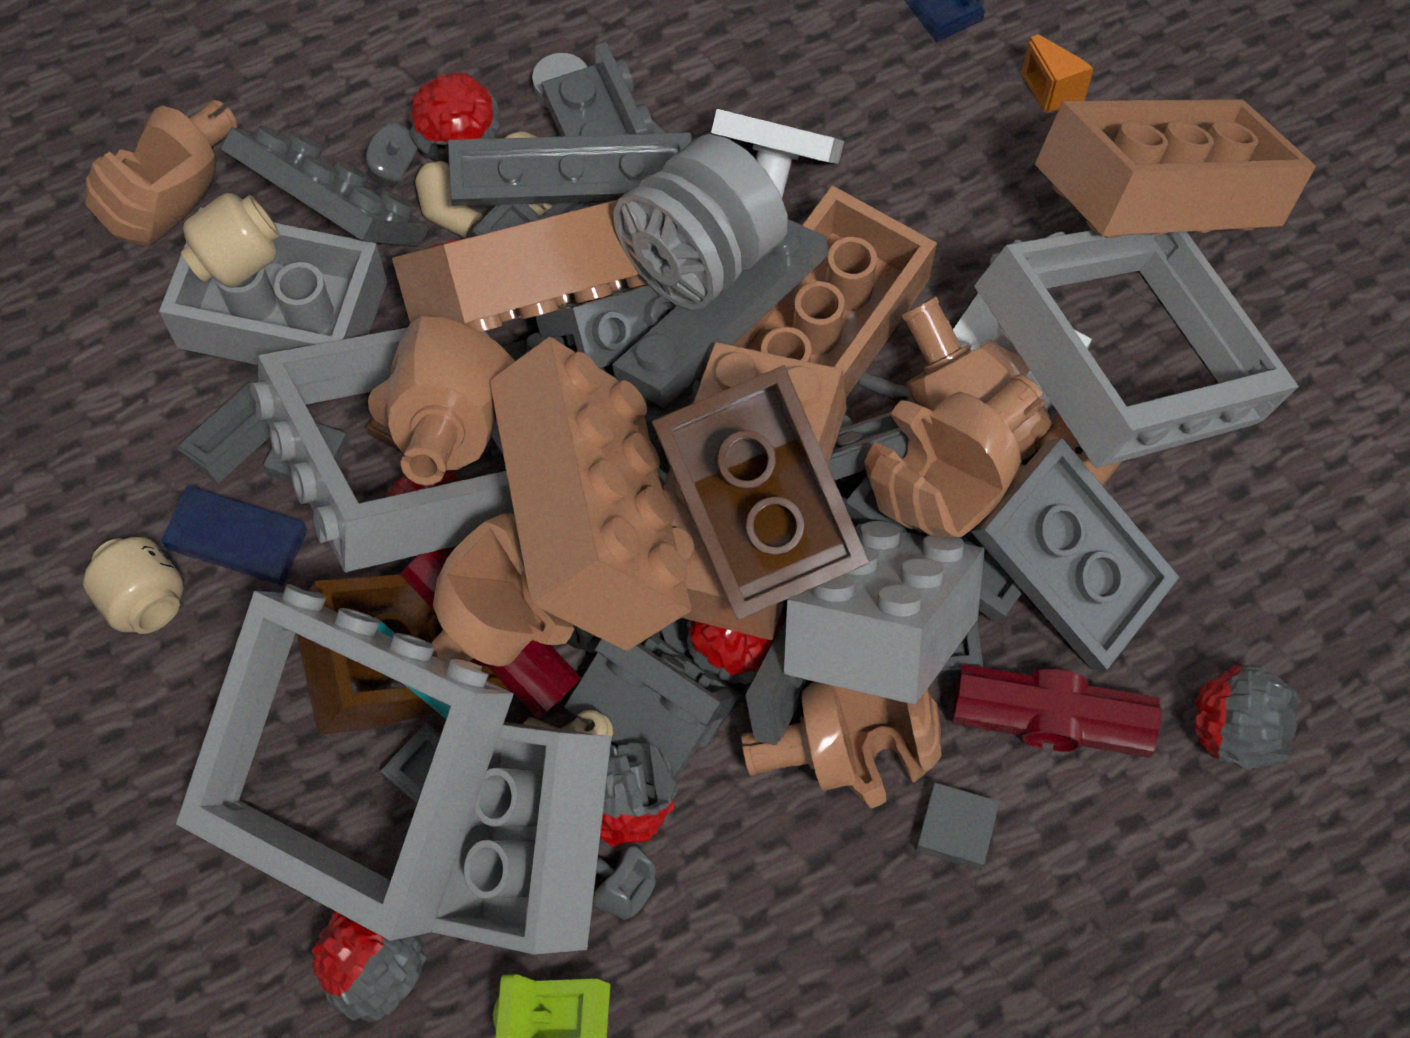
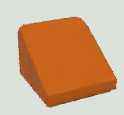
M1037 34L1030 37L1021 74L1043 112L1050 113L1058 110L1063 101H1083L1085 99L1093 68L1083 59Z

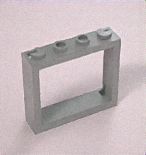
M1091 229L1067 235L1064 232H1058L1044 239L1026 242L1015 240L1012 244L1006 245L1000 253L992 254L990 258L991 265L974 285L1095 469L1255 425L1266 419L1299 387L1187 232H1168L1164 235H1154L1151 233L1131 234L1110 238L1102 236ZM1140 271L1219 384L1127 407L1049 294L1047 288Z
M407 328L258 355V382L251 383L250 392L256 402V418L258 421L266 420L269 424L271 443L276 458L279 462L288 461L291 467L293 488L298 501L301 504H310L313 510L318 540L320 543L329 541L344 572L458 546L485 521L504 513H514L506 471L364 503L357 502L306 405L371 392L372 389L389 379L399 342ZM496 419L492 438L503 454Z
M291 584L286 585L284 593L254 591L176 825L390 941L431 933L514 693L486 681L488 674L481 671L482 666L460 659H450V662L446 663L433 657L432 654L435 646L425 640L401 633H394L392 638L377 631L380 621L370 615L345 608H340L337 613L324 607L326 596L319 592L304 591ZM295 633L451 706L391 880L239 801Z

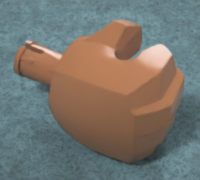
M217 100L210 101L203 109L190 118L179 110L163 105L154 109L147 119L135 153L120 149L114 156L109 151L103 158L99 157L92 163L90 173L86 177L85 203L114 237L131 244L151 246L178 225L201 201L212 182L216 170L215 154L211 147L225 138L231 127L237 128L236 119L229 108L217 117L214 116L216 112L223 108L224 104Z
M937 296L901 315L909 326L927 362V365L923 367L924 372L907 382L912 398L920 406L933 410L950 395L959 391L970 394L986 403L1015 375L1027 376L1030 372V369L1020 355L1004 349L991 339L971 347L968 344L961 346L938 304ZM1045 407L1037 411L1013 433L1019 446L1021 461L1036 453V442L1053 425Z
M421 316L410 323L399 342L391 366L390 378L372 389L368 399L369 411L373 419L390 429L394 443L405 455L401 460L403 473L408 479L421 485H433L443 478V472L445 473L446 470H458L479 459L492 436L497 419L489 380L515 362L495 340L486 334L445 317Z
M1018 374L1011 378L986 403L960 391L950 395L933 410L901 400L891 412V417L908 438V452L905 458L901 459L894 450L875 442L864 461L870 487L874 491L879 511L907 528L916 529L935 537L960 538L972 530L995 509L1013 481L1021 463L1019 446L1013 433L1026 420L1030 419L1037 411L1044 407L1045 400L1040 398L1043 396V393L1039 387L1028 377Z
M514 513L501 514L478 526L452 551L437 578L433 608L443 631L431 642L435 646L432 656L446 663H449L450 659L470 662L474 658L482 663L497 667L508 666L532 640L548 645L566 644L575 629L573 624L531 604Z
M813 681L802 690L801 699L804 716L800 717V723L788 725L781 741H778L777 745L754 741L753 732L743 733L741 736L743 745H746L743 747V752L750 776L774 771L775 769L809 764L810 769H815L822 792L847 786L871 809L887 802L883 782L875 764V757L879 751L884 749L895 751L899 755L901 765L912 783L923 777L941 758L939 710L937 703L931 698L928 689L918 703L914 705Z

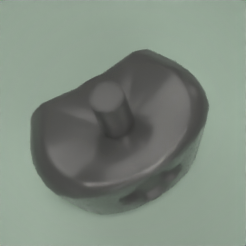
M388 123L373 136L366 153V174L371 181L382 185L397 186L418 150L408 128L399 123Z
M636 846L625 847L617 857L614 868L599 858L596 873L606 880L594 891L592 907L623 920L634 917L641 910L655 887L657 870L652 860Z

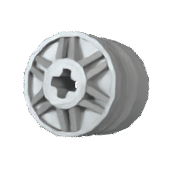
M713 134L700 136L687 144L666 161L662 171L648 175L641 181L639 187L629 190L619 198L613 211L615 231L623 251L637 272L660 295L675 305L690 310L707 307L718 297L722 290L728 289L735 283L743 270L752 269L777 248L787 234V212L780 192L767 171L747 150L726 137Z

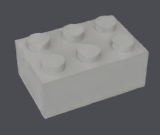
M274 223L281 235L274 240L277 249L275 259L234 288L224 286L214 277L203 282L191 270L181 254L159 313L177 348L258 365V355L369 335L387 284L377 243ZM186 241V244H185V246H184V249L189 246L188 243H187V241Z
M872 521L865 524L859 523L855 530L869 564L787 599L784 674L916 705L978 620L984 548L964 544L961 538H941L932 535L922 536L902 532L897 525L889 522Z
M509 722L503 723L431 932L530 954L587 950L611 736Z

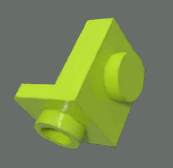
M518 974L503 975L500 982L499 998L495 1003L493 1011V1022L496 1030L495 1038H607L610 983L599 979L534 981Z

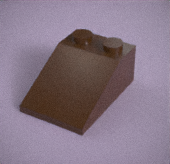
M785 365L652 421L653 428L737 620L869 564Z
M400 574L315 581L308 590V592H319L326 596L323 605L326 608L337 613L340 608L351 609L374 618L377 617L395 633L414 636L431 643L443 631L435 611ZM297 634L318 735L374 729L436 713L432 707L401 682ZM482 666L481 671L488 674L486 681L510 691L487 666Z

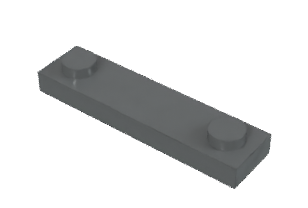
M691 133L448 140L452 206L618 200L629 190L639 187L641 181L648 175L662 171L666 161L691 142Z
M787 219V234L777 248L752 269L743 270L735 283L728 289L722 290L718 297L707 307L690 310L676 306L612 364L616 379L620 382L623 380L630 382L643 397L665 409L706 370L715 342L733 345L829 256L826 236Z

